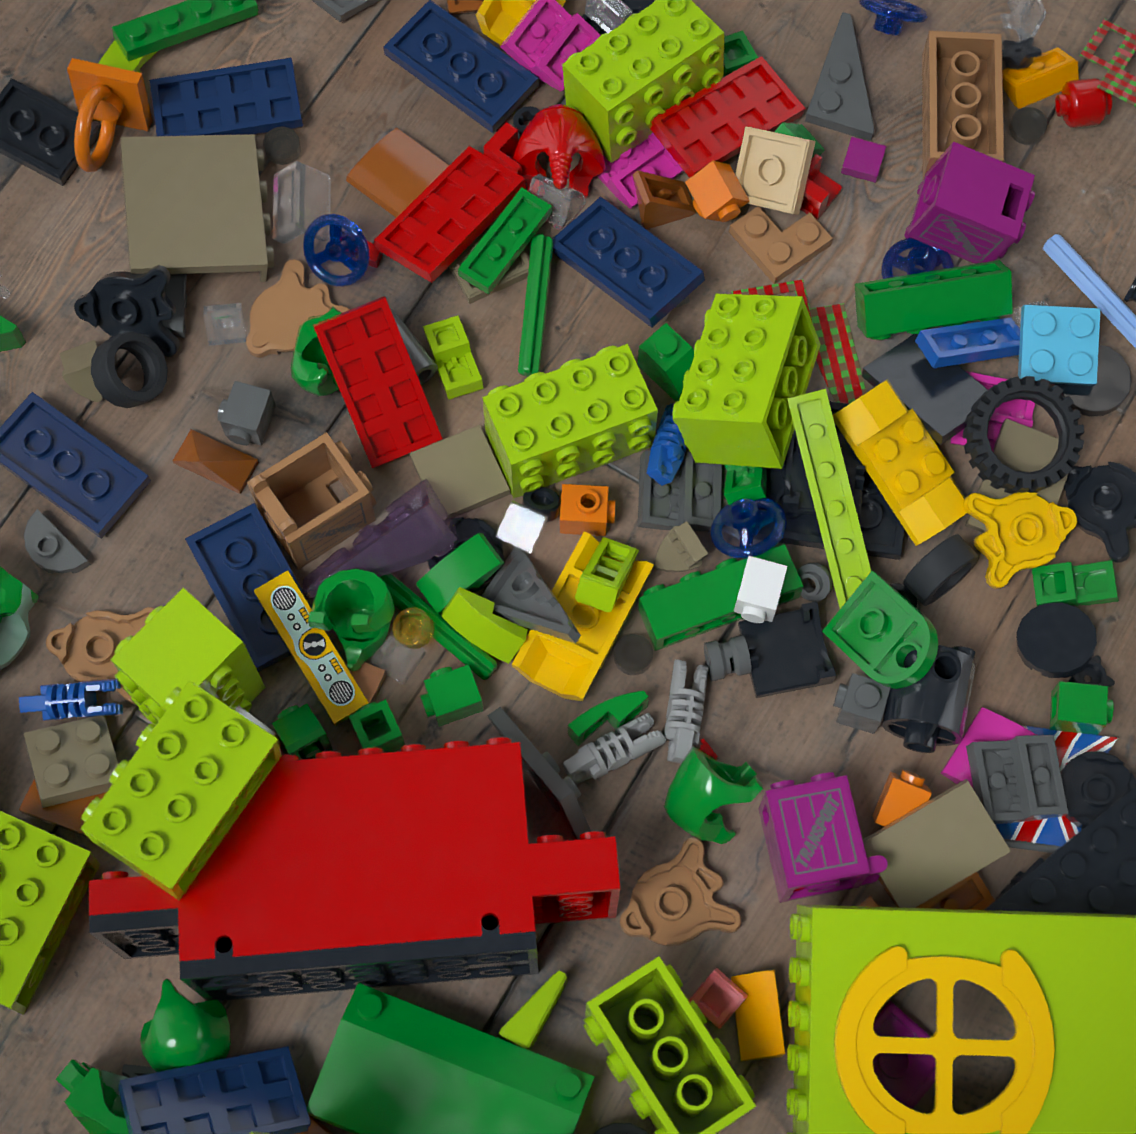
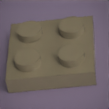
M104 716L89 717L23 733L42 808L105 793L111 788L112 784L109 783V779L118 766V762Z

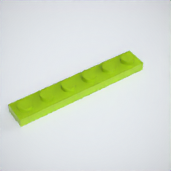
M825 388L790 397L787 400L836 596L841 609L869 575L871 568Z

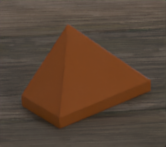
M639 170L633 174L642 227L646 230L690 217L696 213L683 181Z
M192 429L173 459L174 464L239 494L242 493L247 481L259 463L258 459Z

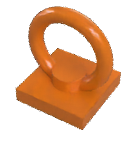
M72 58L67 71L79 112L74 135L75 156L82 170L95 172L101 168L109 155L116 125L148 131L153 121L142 73ZM92 120L102 121L97 145L92 155H90L89 141Z

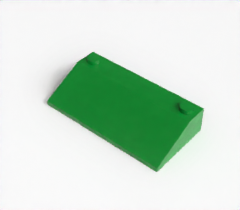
M358 983L341 1018L306 1109L309 1116L353 1134H574L595 1076Z

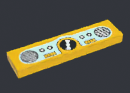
M288 570L253 590L335 726L348 719L350 715L356 713L362 706L369 704L325 630L309 627L308 619L312 609Z

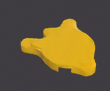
M1035 492L1013 493L1002 499H993L980 493H972L965 498L963 505L969 515L986 526L985 533L975 537L974 546L988 559L989 566L985 578L986 583L994 589L1007 585L1010 578L1019 570L1033 569L1050 562L1055 558V553L1058 551L1061 542L1065 540L1067 534L1077 524V517L1072 509L1058 506L1053 502L1049 503L1042 497L1037 496Z

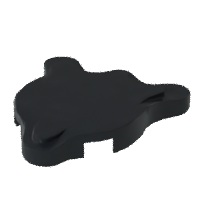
M154 266L150 271L143 274H134L126 271L109 273L102 277L89 293L82 295L75 302L74 309L76 315L80 319L89 322L95 328L99 325L104 332L111 336L110 338L127 332L144 334L157 344L166 357L174 356L180 348L178 338L162 323L163 320H170L176 313V307L165 293L171 276L168 269L164 266Z
M1108 462L1109 465L1094 468L1091 465L1085 467L1072 466L1063 489L1066 491L1068 508L1072 509L1076 514V526L1086 534L1100 539L1105 544L1109 558L1113 562L1120 563L1127 560L1131 553L1128 532L1130 529L1136 528V473L1132 469L1114 462Z

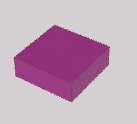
M851 137L841 174L876 183L886 146Z

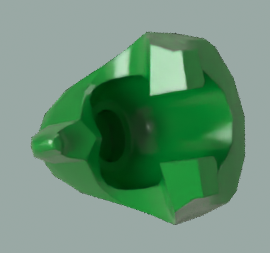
M333 306L325 314L311 316L299 326L290 367L291 377L303 390L317 397L328 396L339 389L313 328L314 324L342 313Z
M360 569L339 571L326 578L318 587L312 610L309 614V627L330 631L333 628L346 652L347 667L350 671L354 672L359 670L363 663L372 657L384 644L395 611L394 603L386 583L373 572Z
M692 746L672 780L666 796L664 809L674 823L700 840L724 844L729 842L736 835V832L728 830L723 824V816L712 811L722 805L751 802L763 790V786L755 777L757 775L747 762L738 767L713 759L700 749Z
M165 979L162 984L161 998L153 1019L144 1023L141 1032L140 1043L144 1057L156 1072L225 1059L229 1054L231 1045L230 1026L225 1008L217 999L193 1003L176 989L170 979Z

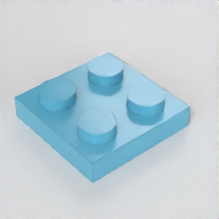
M1023 305L1021 307L1019 379L1025 376H1033L1035 381L1045 379L1050 381L1049 384L1096 385L1100 309Z

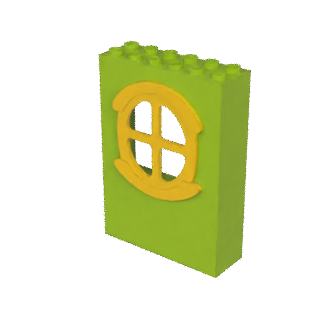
M797 904V914H791L790 938L791 940H796V957H790L789 980L790 983H795V1001H789L788 1023L790 1027H795L794 1044H789L787 1050L788 1070L794 1071L793 1088H788L786 1095L788 1115H793V1133L787 1132V1134H1136V915ZM923 979H932L936 983V1031L933 1036L928 1038L884 1037L875 1034L873 1030L874 1019L883 1004L893 994L903 987ZM958 980L973 982L991 992L1002 1002L1010 1013L1015 1025V1035L1011 1039H960L954 1035L953 987ZM878 1053L932 1055L936 1062L934 1110L930 1113H921L904 1106L894 1099L883 1088L874 1073L873 1058ZM959 1055L1009 1056L1013 1058L1015 1062L1014 1075L1006 1088L994 1100L969 1113L956 1114L952 1108V1073L955 1057Z

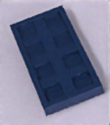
M292 57L149 80L157 136L251 135L303 127Z
M288 1046L121 1079L118 1087L129 1134H250L251 1132L296 1134L308 1131L311 1124Z

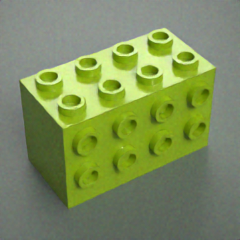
M655 0L638 14L629 16L623 24L611 32L599 36L593 44L581 52L572 54L562 64L566 105L584 115L600 143L603 155L612 163L621 154L630 148L633 149L653 133L649 127L651 128L652 120L658 114L665 113L666 109L675 104L678 106L682 100L689 96L692 98L698 91L704 88L708 89L714 82L717 84L721 81L724 71V31L692 0Z
M716 294L711 309L706 311L705 327L701 338L695 343L690 370L685 372L684 388L681 397L674 404L673 421L677 424L684 438V443L689 448L696 463L782 469L795 429L787 398L806 393L821 345L802 296Z
M628 344L620 347H605L593 357L582 361L580 359L567 361L560 369L546 374L544 372L534 373L528 376L522 383L511 387L507 385L496 387L487 396L482 397L485 433L513 499L524 495L525 492H531L540 487L552 485L652 447L655 438L658 409Z
M184 588L164 607L158 606L146 618L145 626L135 636L130 635L123 639L116 647L115 655L110 659L119 671L114 677L124 686L123 689L132 697L131 700L139 707V711L155 726L166 712L162 707L170 693L176 687L183 689L189 680L235 710L240 706L247 712L252 707L251 702L266 688L243 641Z
M190 680L183 689L176 687L170 693L162 707L166 711L156 726L150 723L143 730L136 742V746L139 747L138 751L129 762L123 760L116 767L109 779V783L112 784L111 788L102 799L96 797L88 805L81 818L85 821L81 830L93 843L178 900L181 899L282 756L276 737Z
M0 811V1005L24 1015L89 888V880H93L100 863L90 851Z
M658 956L587 1002L586 1018L583 1020L585 1023L583 1027L596 1047L603 1043L610 1054L607 1056V1066L618 1083L624 1080L627 1081L633 1091L630 1094L631 1097H629L632 1106L642 1120L649 1116L657 1129L654 1134H719L756 1107L752 1100L755 1094L742 1075L737 1077L729 1065L728 1061L731 1060V1057L722 1042L717 1037L713 1039L705 1028L704 1024L707 1023V1020L694 1001L689 1003L680 989L683 983L670 964L665 966L660 956Z

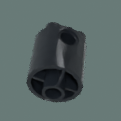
M938 645L935 661L922 679L905 688H890L882 727L885 731L904 739L903 746L905 748L920 753H933L936 746L959 744L963 739L976 668L974 661L975 651L963 646L950 648ZM917 650L907 654L904 660L905 668L914 664L917 659Z

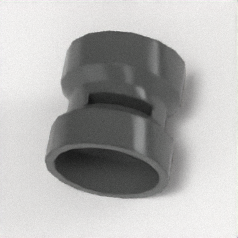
M743 635L731 637L725 643H719L716 640L704 643V656L706 666L709 667L708 674L711 681L722 680L727 674L735 673L738 676L751 674L750 654Z

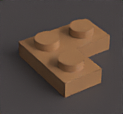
M757 206L729 227V233L773 284H776L830 247L833 238L811 213H808L781 232L765 212Z

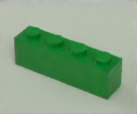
M1000 260L854 284L857 326L866 338L874 340L888 339L894 333L907 332L919 334L920 330H926L930 327L961 325L966 321L995 320L1000 319V316L1013 314L1011 270Z
M785 544L776 548L773 545H766L751 554V557L787 566L777 606L800 597L803 584ZM731 558L719 563L715 567L716 570L702 574L700 571L692 572L683 576L679 580L680 583L665 587V585L661 584L647 589L643 593L644 596L639 597L638 611L655 651L743 619L741 614L734 612L748 558L740 561L737 558Z

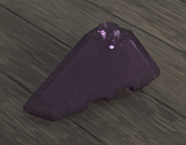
M427 479L421 481L385 508L389 514L378 525L370 526L367 524L353 541V547L349 550L345 547L338 549L303 579L302 590L307 600L314 598L320 584L326 578L339 571L360 569L373 572L380 577L424 563L433 556L441 557L448 553L458 539L456 527Z

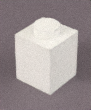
M748 556L734 612L741 614L743 619L753 623L772 622L787 566Z

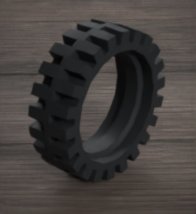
M1019 376L1013 377L991 387L973 404L971 412L965 420L967 427L963 430V439H967L964 450L965 454L970 453L972 459L969 460L972 468L977 467L980 470L978 476L983 481L989 479L991 481L990 486L995 489L1004 488V492L1010 494L1016 492H1038L1056 484L1072 470V466L1080 458L1078 452L1083 449L1084 440H1080V436L1084 434V425H1078L1077 420L1081 418V414L1078 409L1072 410L1070 405L1074 401L1070 396L1064 398L1061 395L1063 389L1059 386L1050 387V381L1045 379L1035 381L1033 376H1025L1019 379ZM1015 399L1029 400L1043 407L1054 420L1059 435L1058 449L1052 461L1043 469L1030 473L1014 471L1002 464L991 450L987 437L988 422L995 409L1002 403Z

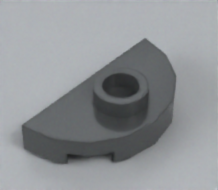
M38 509L34 512L27 522L24 540L25 548L37 566L48 573L53 574V572L62 574L67 572L78 573L91 565Z

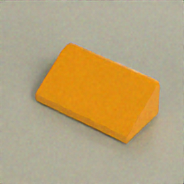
M1059 47L1042 53L1041 56L1033 57V63L1026 68H1006L1002 70L1003 89L1013 105L1021 109L1061 92L1066 82L1079 80L1078 61Z
M766 970L731 976V981L748 995L735 1011L740 1060L749 1061L783 1057L785 1049L775 971Z

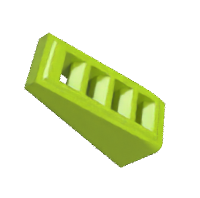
M603 537L580 577L575 595L576 601L605 612H611L637 559L639 550Z
M558 970L500 1029L498 1037L531 1051L568 983L566 973Z

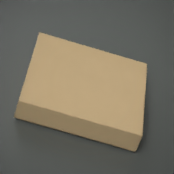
M746 126L735 175L750 200L748 204L799 215L816 141Z

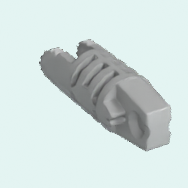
M675 659L664 737L669 739L667 761L681 764L692 745L699 743L709 667L699 665L694 673L692 689H685L686 661Z
M645 713L617 728V731H611L596 739L594 743L586 744L578 750L579 753L564 761L563 766L566 774L576 785L592 777L594 779L608 774L610 770H616L627 764L631 759L635 760L663 745L666 739L661 731L658 730L637 738L642 733L650 730L654 724L651 715Z

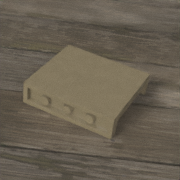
M255 134L121 137V164L130 273H147L157 265L167 268L170 274L259 271L260 282H266L267 268H274L273 246H266L265 235H270L271 232L270 215L262 211V203H267L266 181H259V171H264L263 149H256Z

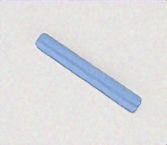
M1055 234L1045 242L1043 250L1136 348V315L1061 235Z

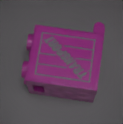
M953 141L925 173L923 181L919 184L917 190L918 200L911 223L906 228L904 237L911 241H921L975 264L995 261L997 258L1002 259L1008 248L1013 243H1019L1025 232L1026 223L1022 221L1024 213L1030 208L1035 196V191L1031 190L1035 175Z
M833 772L822 773L811 777V782L795 785L794 780H784L770 785L771 790L765 791L758 809L780 903L873 884L878 880L879 873L886 870L888 862L885 857L881 855L866 857L847 775L835 777ZM804 888V889H802V890H799V891L793 893V891H794L795 889Z

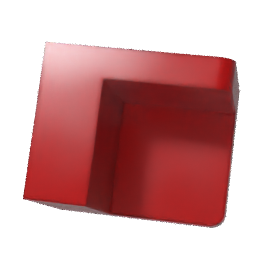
M506 122L483 146L484 155L522 176L521 165L513 160L518 144V129Z
M815 154L811 160L800 209L805 214L811 213L816 220L827 210L841 193L842 189L841 185L820 172L823 158L818 154Z

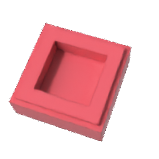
M716 968L688 1001H694L703 1015L720 1029L748 995Z

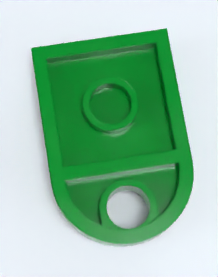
M874 571L869 573L822 631L870 678L888 688H905L918 682L932 667L938 651V636L932 622ZM917 650L916 661L912 666L905 668V657L909 652Z

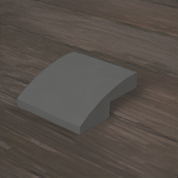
M645 450L640 455L637 527L671 530L674 526H680L687 521L693 531H718L721 523L722 464L696 463L691 452L686 451L673 481L661 486L647 474L650 451Z
M1053 735L1016 736L1010 741L972 742L966 746L973 789L994 824L1041 820L1068 814Z

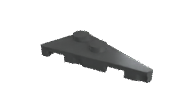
M842 12L811 99L805 122L871 141L874 125L851 14Z
M516 546L481 597L495 603L493 614L517 625L576 644L581 636L528 555L521 547Z
M501 707L487 715L501 737L510 738L512 743L520 742L521 758L523 759L522 766L545 795L556 812L563 811L575 839L580 840V834L592 832L577 801L581 797L579 789L569 776L563 779L559 776L558 772H560V769L553 757L547 751L541 754Z

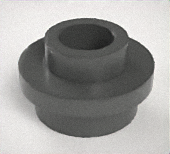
M807 563L797 570L803 584L800 595L804 599L815 602L824 599L830 594L833 580L831 572L827 567L818 563ZM808 578L815 581L816 589L810 585Z

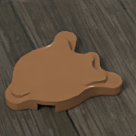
M289 260L283 267L280 280L275 285L264 290L255 299L251 307L250 333L246 340L248 351L251 355L258 358L270 354L279 355L278 351H294L299 326L309 317L325 314L332 306L342 313L349 311V309L331 303L329 290L325 284L319 283L312 288H306L303 264L298 260Z
M147 607L130 615H120L111 611L100 610L87 612V616L77 621L74 625L70 623L64 628L50 632L46 639V647L52 655L59 658L66 672L77 683L116 679L114 676L119 671L110 660L115 655L116 647L126 637L130 635L135 636L145 626L146 618L155 608ZM121 684V688H117L115 691L128 703L135 704L131 700L132 697L123 689L124 686Z
M695 837L688 838L684 842L679 854L673 860L656 865L638 879L632 891L629 906L620 917V927L626 935L630 937H643L659 945L680 946L694 940L700 934L707 931L734 933L739 929L741 925L739 912L716 903L713 899V895L722 888L723 879L719 874L704 865L705 847L700 839Z

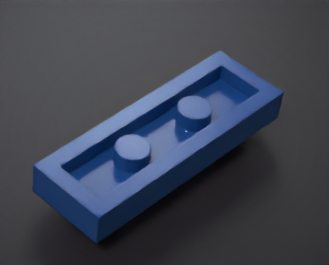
M1009 317L920 330L915 342L932 368L1019 355L1020 329L1014 320Z

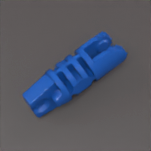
M673 403L667 405L665 412H663L650 450L647 474L661 486L673 481L687 450L684 438L677 424L673 421Z
M117 679L82 681L73 684L41 685V695L19 697L20 713L42 711L44 721L69 717L122 714V704L105 703L102 706H97L95 691H115L117 688H121V683Z

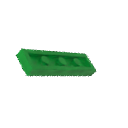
M186 0L113 26V37L129 62L259 15L258 4L255 0Z

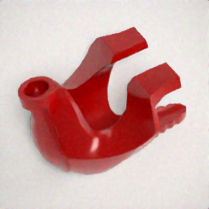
M563 104L549 106L534 116L523 131L513 156V160L522 167V176L525 178L527 191L537 197L546 196V171L537 160V156L541 152H545L549 157L551 177L554 179L553 184L557 189H564L569 178L570 198H587L588 186L592 178L603 173L605 169L600 143L584 115L578 110ZM575 153H579L581 155L579 163L570 171L572 157Z

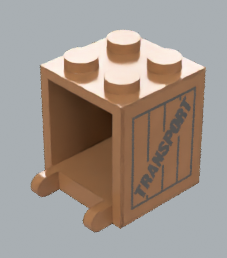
M327 432L247 481L261 516L298 569L376 520L373 506L377 502L371 493L374 489L370 481L362 471L355 473L350 464L352 457L341 441L334 443ZM338 480L350 495L340 503L336 502L327 489L328 486Z

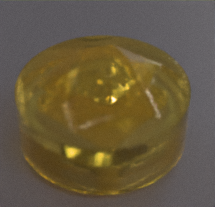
M415 607L407 608L396 616L392 627L393 635L404 647L419 649L427 645L432 639L434 623L431 617L422 609Z

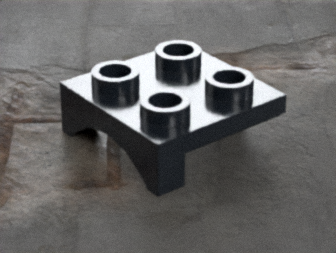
M794 431L787 451L782 512L816 515L796 432ZM839 442L857 516L860 519L865 466L862 465L848 442Z
M817 601L801 604L800 610L775 614L772 622L753 623L747 620L738 622L740 635L745 637L750 654V677L756 698L833 683L836 673L824 643Z

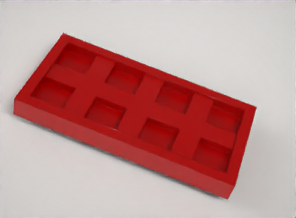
M761 56L723 77L717 84L714 82L710 85V88H704L695 93L694 97L691 98L689 96L682 100L678 106L675 104L666 109L665 113L658 114L652 120L651 128L649 127V129L688 177L691 178L710 162L717 161L723 163L740 153L746 126L774 132L782 122L792 123L802 117L806 108Z
M468 146L374 239L376 249L430 283H433L503 212L521 187L526 188L525 178Z
M385 296L313 325L372 468L443 439Z

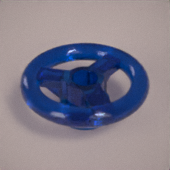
M859 0V4L864 9L876 14L873 28L886 34L900 35L903 21L923 23L928 18V14L923 8L903 0Z
M326 214L312 221L305 232L303 239L304 256L308 266L320 280L332 286L344 287L356 283L363 277L369 265V246L365 235L353 221L342 215ZM329 225L330 241L326 244L325 250L315 254V237L320 229ZM329 260L333 262L340 261L352 272L343 276L334 275L325 270L321 264Z
M906 238L895 243L886 252L881 265L882 278L886 279L894 277L892 267H896L907 272V275L934 271L935 267L942 264L943 269L953 268L954 263L947 251L913 238ZM912 249L907 257L899 255L905 250ZM916 265H919V266L923 267L924 269H923V270L917 269L915 266H916Z
M769 498L758 500L740 499L731 505H726L716 515L711 525V539L714 546L727 556L734 558L755 557L769 551L780 541L786 530L787 519L782 507L774 500ZM775 521V526L770 535L763 541L753 545L754 536L760 531V528ZM724 525L737 529L738 534L741 536L739 546H733L724 540L722 535Z

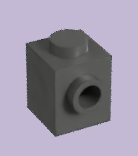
M234 381L228 400L223 399L218 410V421H220L225 436L230 441L244 446L249 445V443L262 445L276 407L271 390Z
M852 673L847 685L840 683L833 706L840 709L836 723L874 734L881 723L890 688L883 686L873 679Z

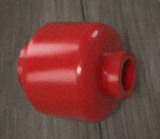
M1092 78L1068 81L1063 86L1061 94L1056 95V114L1058 117H1063L1068 127L1099 125L1103 122L1105 116L1111 113L1112 95L1097 88L1101 80Z

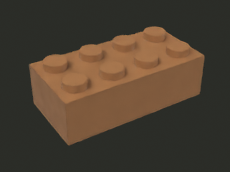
M929 31L922 53L923 179L925 173L953 141L1004 162L1002 34Z

